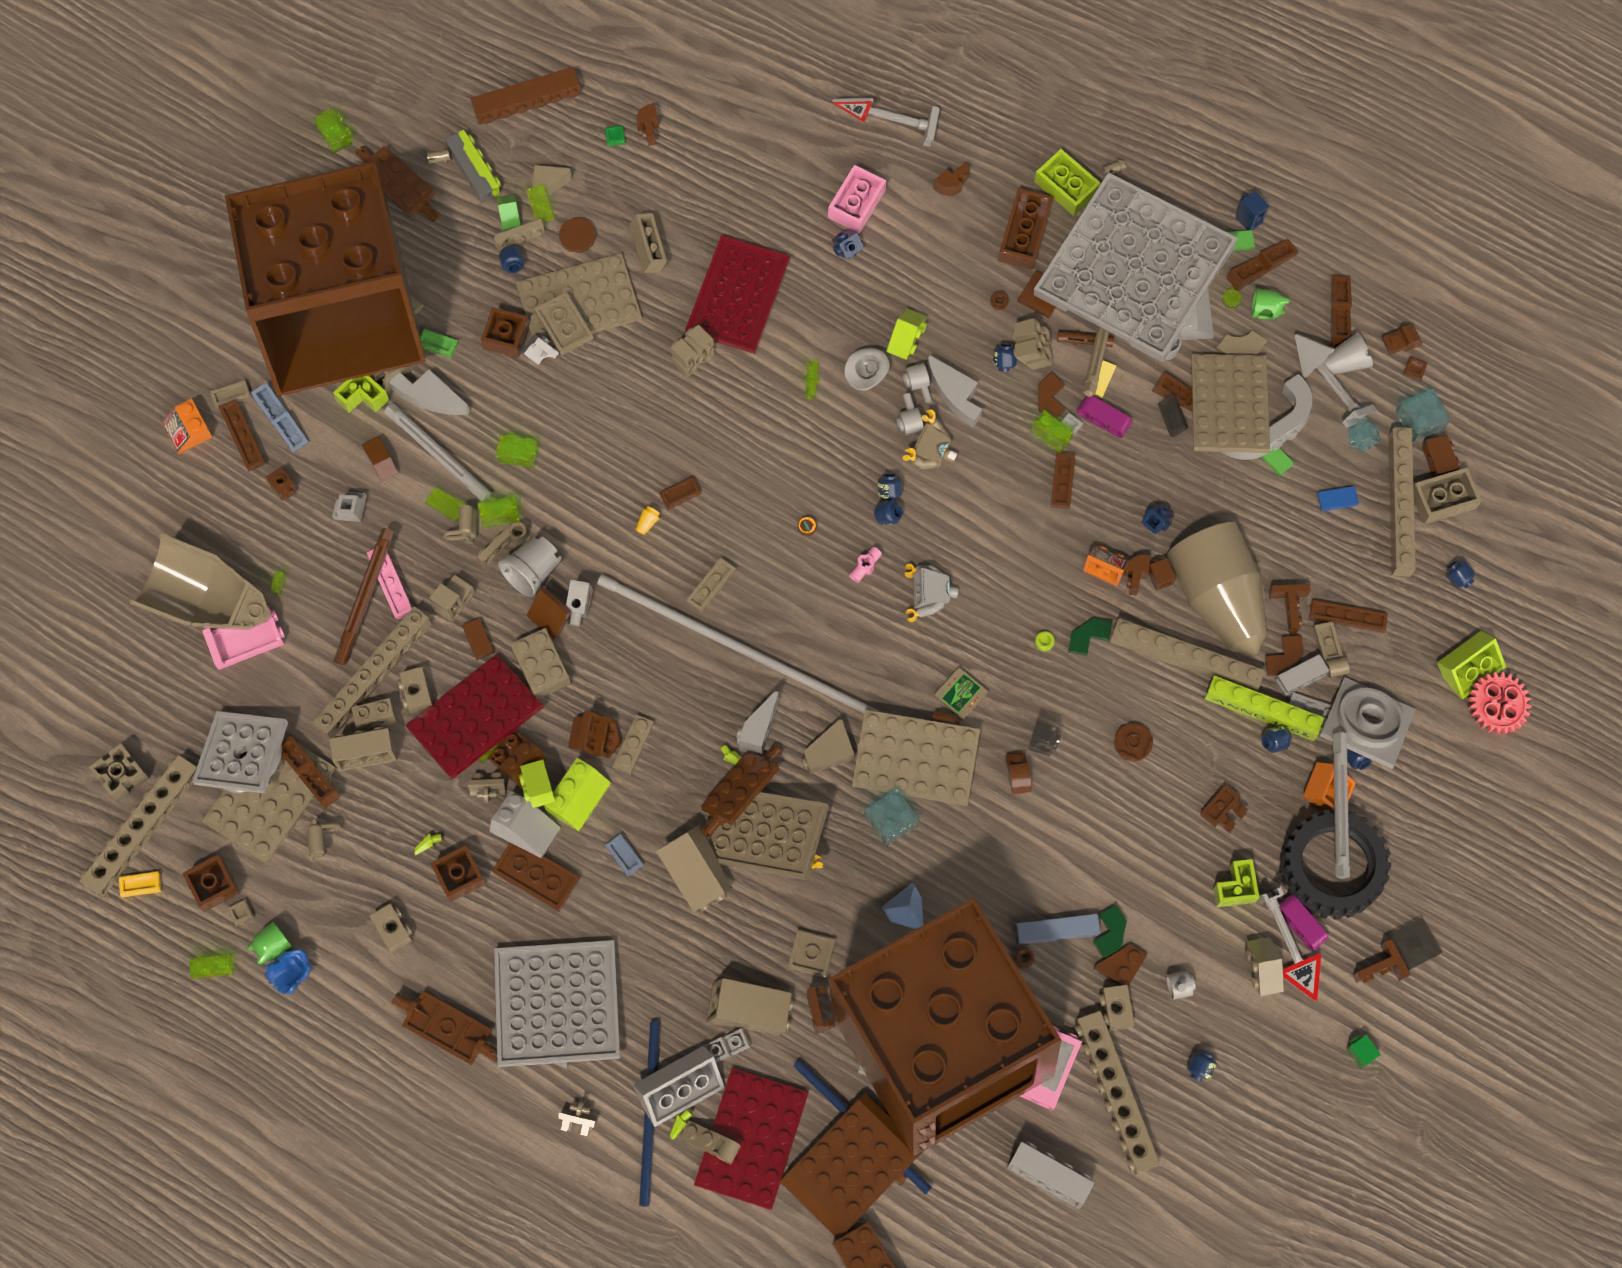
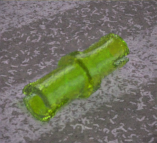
M816 361L807 362V376L804 378L806 383L804 397L806 399H812V395L813 399L817 397L819 363Z

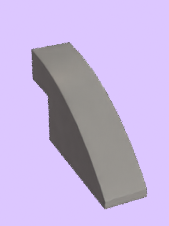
M930 355L927 367L937 393L956 416L974 428L981 417L982 409L969 401L977 390L978 382Z
M430 370L426 371L413 384L401 373H398L389 382L391 389L395 393L420 408L448 415H468L470 413L468 405Z

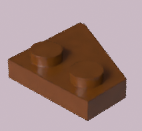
M1130 944L1098 963L1094 970L1120 986H1129L1147 954Z

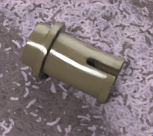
M443 148L442 151L427 152L429 164L442 161L447 163L451 160L449 149Z
M1116 159V162L1102 166V170H1105L1103 171L1105 177L1108 172L1111 174L1122 173L1126 169L1123 159Z

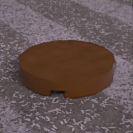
M569 219L560 228L559 239L567 251L582 253L589 250L595 242V229L586 219Z
M1130 723L1122 726L1116 733L1114 739L1115 750L1120 757L1127 761H1141L1151 752L1153 738L1149 730L1143 725Z

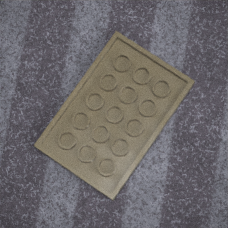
M622 253L516 282L525 316H528L531 336L534 334L540 336L542 334L550 340L549 345L554 343L534 312V308L565 292L569 295L592 334L642 320Z
M1192 354L1193 451L1269 453L1270 433L1266 355Z
M865 710L852 787L968 806L980 729Z
M285 734L282 742L288 738ZM300 745L328 780L336 768ZM281 755L279 765L269 779L265 794L255 792L234 793L224 790L202 822L267 865L315 797Z
M760 792L733 825L728 823L723 824V826L720 825L711 838L708 835L706 837L720 865L808 881L829 805L822 802Z

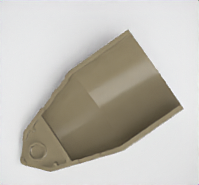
M1226 522L1211 526L1180 541L1170 549L1167 557L1190 607L1203 618L1202 620L1215 631L1217 636L1232 651L1241 652L1251 657L1257 656L1267 636L1261 575L1236 522Z
M162 533L159 536L160 546L150 576L135 601H130L132 606L186 627L249 631L270 619V613L263 594L225 564L217 555Z

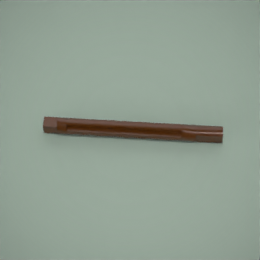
M382 528L342 634L333 661L337 664H346L394 533V531L387 528Z

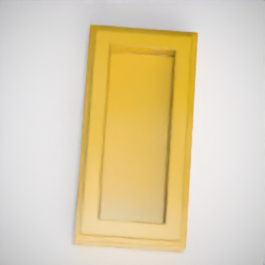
M160 872L119 877L120 896L123 898L161 892Z

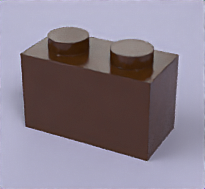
M1448 435L1425 441L1422 449L1432 478L1459 470L1460 463L1458 458H1455L1453 452L1454 445L1452 441H1449Z

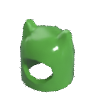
M1256 288L1252 300L1251 317L1268 320L1276 319L1285 314V310H1283L1284 305L1288 304L1290 300L1275 290Z
M274 921L260 930L248 945V949L255 950L259 956L257 959L258 964L275 960L282 952L288 951L293 947Z

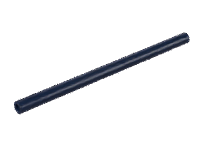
M650 1022L647 1077L657 1072L660 1022ZM646 1112L644 1114L639 1206L649 1207L654 1126Z
M802 1060L796 1062L793 1067L841 1114L844 1115L850 1109ZM911 1166L903 1172L925 1195L932 1189Z

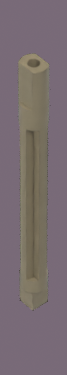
M1100 326L1097 329L1083 387V393L1088 397L1096 394L1109 331Z

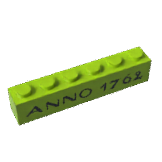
M1215 675L1205 696V700L1275 727L1283 726L1287 731L1312 741L1318 736L1324 720L1322 716Z

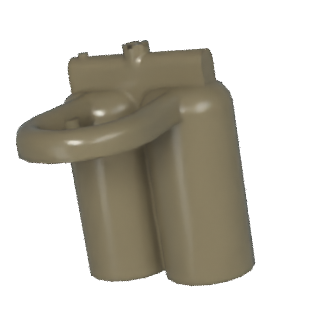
M462 505L459 507V530L444 532L443 537L446 540L466 539V542L473 544V539L477 536V512L472 510V506Z
M315 819L311 821L307 831L311 859L324 857L322 833L338 831L341 829L340 824L329 823L319 825Z

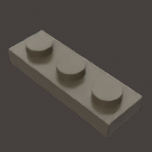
M720 558L687 598L686 603L699 613H702L735 573L736 568Z
M636 714L613 764L614 769L629 775L632 774L653 728L654 721Z

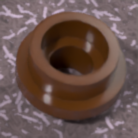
M996 292L991 296L990 304L994 309L1003 310L1008 306L1009 299L1005 293Z
M1027 948L1018 950L1014 957L1015 963L1020 968L1031 967L1035 959L1033 952ZM1021 956H1027L1028 961L1023 962Z

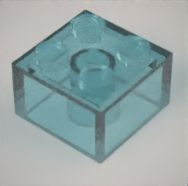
M1433 388L1400 402L1396 409V413L1404 428H1412V442L1445 429L1451 420Z
M895 789L864 811L865 818L886 847L919 825L918 817L898 789Z

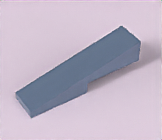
M267 383L250 392L253 399L293 453L309 443Z
M1098 914L1015 924L1018 944L1096 937L1100 934Z

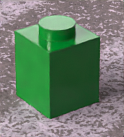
M1358 1035L1350 1041L1351 1046L1347 1048L1361 1069L1381 1055L1367 1035L1362 1038Z

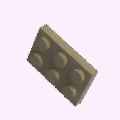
M567 292L534 308V312L560 355L594 339Z

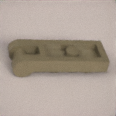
M538 219L496 234L494 236L496 249L501 251L509 245L520 244L526 239L541 236V234L545 233L542 220Z

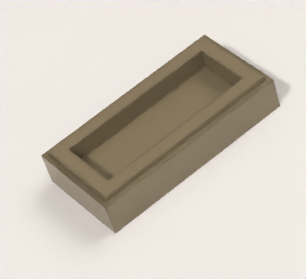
M246 380L210 391L216 410L219 409V406L236 399L238 403L252 398Z

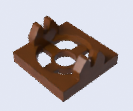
M814 986L807 989V1000L815 1033L820 1034L824 1033V1030L834 1028L835 1022H823L817 996L826 994L827 990L826 987L815 988Z

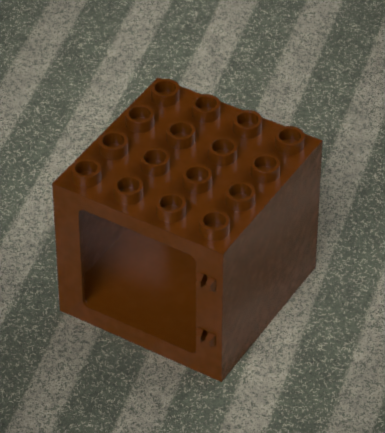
M375 161L225 195L246 312L277 397L426 362L399 243Z
M975 898L968 900L828 978L833 1019L913 1157L1055 1076L1061 1038Z

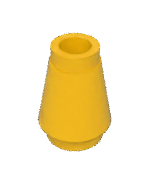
M647 506L642 510L635 530L645 535L658 521L660 513Z

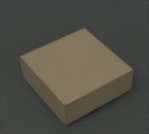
M245 899L227 908L236 927L254 918Z

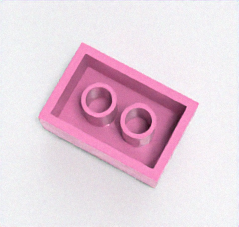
M854 165L828 207V218L861 233L886 191V180Z

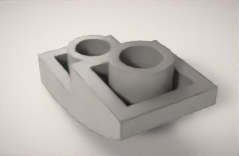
M744 1028L704 1045L714 1056L716 1063L752 1047Z

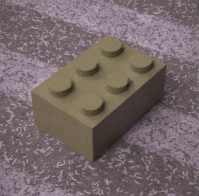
M1468 467L1417 482L1413 486L1414 502L1424 525L1475 510L1482 502Z
M546 628L510 644L529 688L537 699L571 685L569 676Z
M377 727L369 732L356 731L353 735L348 736L339 734L330 739L332 759L339 772L397 761L394 739L389 729H385V727Z

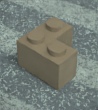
M454 575L444 585L440 584L438 587H435L431 591L429 599L434 611L453 623L473 597L475 591L471 585Z
M1267 937L1247 941L1245 957L1247 962L1250 961L1251 969L1254 973V977L1251 978L1253 988L1258 990L1260 996L1284 992L1282 958L1272 939Z

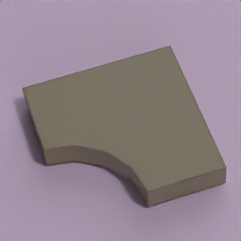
M1253 330L1248 335L1242 337H1233L1226 334L1216 351L1222 355H1258L1268 340Z

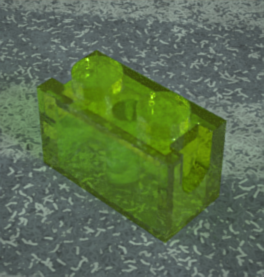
M333 108L313 118L318 131L333 154L353 144L350 139L353 136L348 126L344 127L342 124L344 122L339 112L335 113Z
M1045 410L1041 413L1040 419L1034 421L1031 429L1034 435L1058 453H1062L1068 446L1074 434L1071 429Z
M511 434L506 436L500 435L495 456L497 463L534 469L539 448L537 441L532 438L525 437L522 439Z
M515 496L478 503L483 529L520 522Z

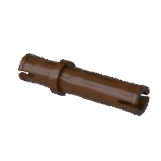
M1058 331L1057 343H1073L1075 346L1078 344L1094 346L1096 334L1079 333V331ZM1108 336L1106 347H1113L1114 336Z

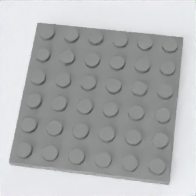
M614 940L494 948L498 1067L620 1059Z

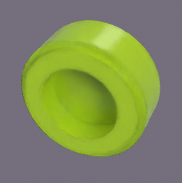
M1047 631L1038 633L1035 639V646L1040 651L1051 650L1055 642L1054 636Z

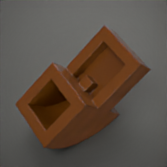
M654 103L644 106L637 114L638 132L642 131L643 139H647L648 146L656 145L653 129L659 128Z
M964 162L953 173L946 169L934 180L933 189L945 196L960 193L962 183L970 176V166Z
M1414 325L1403 326L1399 331L1385 335L1382 338L1389 355L1402 350L1406 352L1422 345V340Z
M1138 555L1128 562L1124 576L1128 577L1126 588H1130L1129 595L1137 596L1140 579L1147 578L1150 555Z
M1025 752L1005 754L1012 795L1031 792L1030 768Z

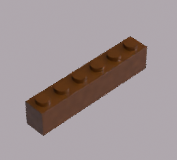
M570 67L472 97L471 103L478 124H488L493 120L504 119L516 113H524L529 109L540 108L543 105L557 103L565 98L576 97L581 94V88L574 67Z

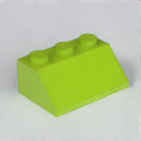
M1483 631L1478 632L1437 662L1442 677L1462 700L1470 695L1469 692L1471 690H1475L1473 685L1478 683V679H1484V676L1487 674L1491 676L1494 672L1498 674L1506 668L1496 638Z
M576 758L553 792L555 802L545 804L546 812L579 832L611 785V782L592 766Z

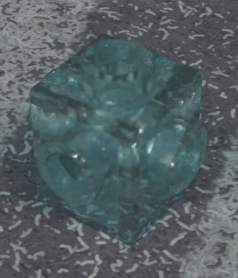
M1369 422L1358 423L1355 427L1348 430L1351 447L1360 451H1367L1372 446L1381 443L1377 425Z

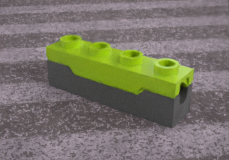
M462 130L446 138L447 149H449L451 156L480 203L482 204L499 195L501 184L496 176H492V169L488 162L484 163L482 160L484 157L480 149L474 147L475 142L472 136H467L466 132Z

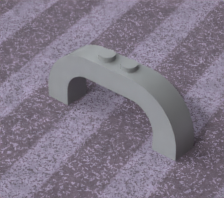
M1299 374L1284 383L1282 393L1291 402L1294 410L1269 427L1270 451L1279 449L1285 441L1295 438L1308 421L1312 407V393L1306 381ZM1222 452L1229 457L1240 460L1256 459L1267 454Z

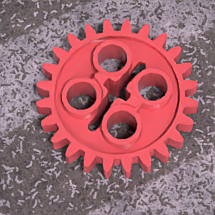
M1496 672L1492 673L1491 676L1487 674L1484 676V679H1478V683L1473 685L1475 690L1469 692L1473 696L1468 699L1469 702L1473 703V705L1468 707V709H1474L1471 716H1477L1475 723L1481 721V729L1487 726L1488 733L1493 729L1495 735L1501 731L1505 735L1508 733V730L1512 733L1515 731V728H1521V723L1527 722L1525 717L1530 715L1526 710L1532 708L1531 705L1527 704L1531 698L1525 696L1529 691L1522 690L1525 685L1524 683L1521 685L1517 684L1519 678L1511 680L1512 674H1509L1506 678L1504 672L1500 673L1499 676ZM1488 689L1493 690L1494 697L1488 694ZM1507 691L1512 693L1513 699L1508 698ZM1487 707L1493 711L1492 716L1487 713ZM1506 710L1511 712V718H1508L1506 716Z

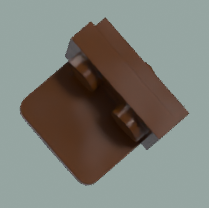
M584 711L583 717H575L569 740V748L588 753L592 756L610 759V756L614 754L622 743L617 721L608 716H600L592 711Z

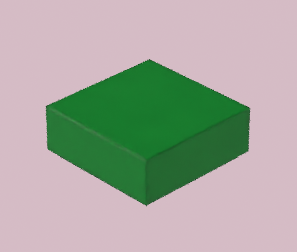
M623 125L605 127L607 146L625 144Z

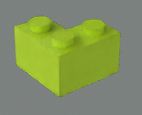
M906 308L897 319L886 352L906 360L910 355H914L917 349L916 339H920L922 333L924 334L928 323H925L927 316Z
M370 376L347 380L333 392L336 402L348 413L354 410L362 401L376 413L389 401L386 391Z
M540 760L520 766L522 774L519 775L526 802L530 801L532 808L555 802L544 761Z
M1253 859L1233 861L1230 865L1232 881L1217 883L1213 888L1216 907L1256 903L1259 899Z

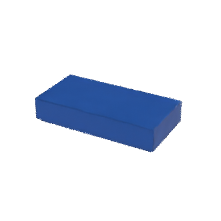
M1355 486L1317 493L1321 512L1358 506L1359 504Z

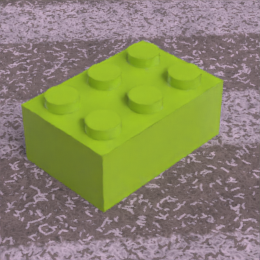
M1062 149L1036 171L1034 180L1039 187L1073 216L1090 202L1101 184Z

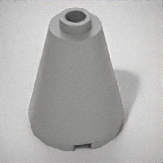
M1358 333L1337 346L1324 360V364L1333 375L1373 366L1372 358L1368 356V348L1362 336Z

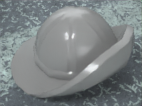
M876 348L857 350L848 358L845 364V379L851 387L857 390H868L884 379L890 368L889 359L883 351Z

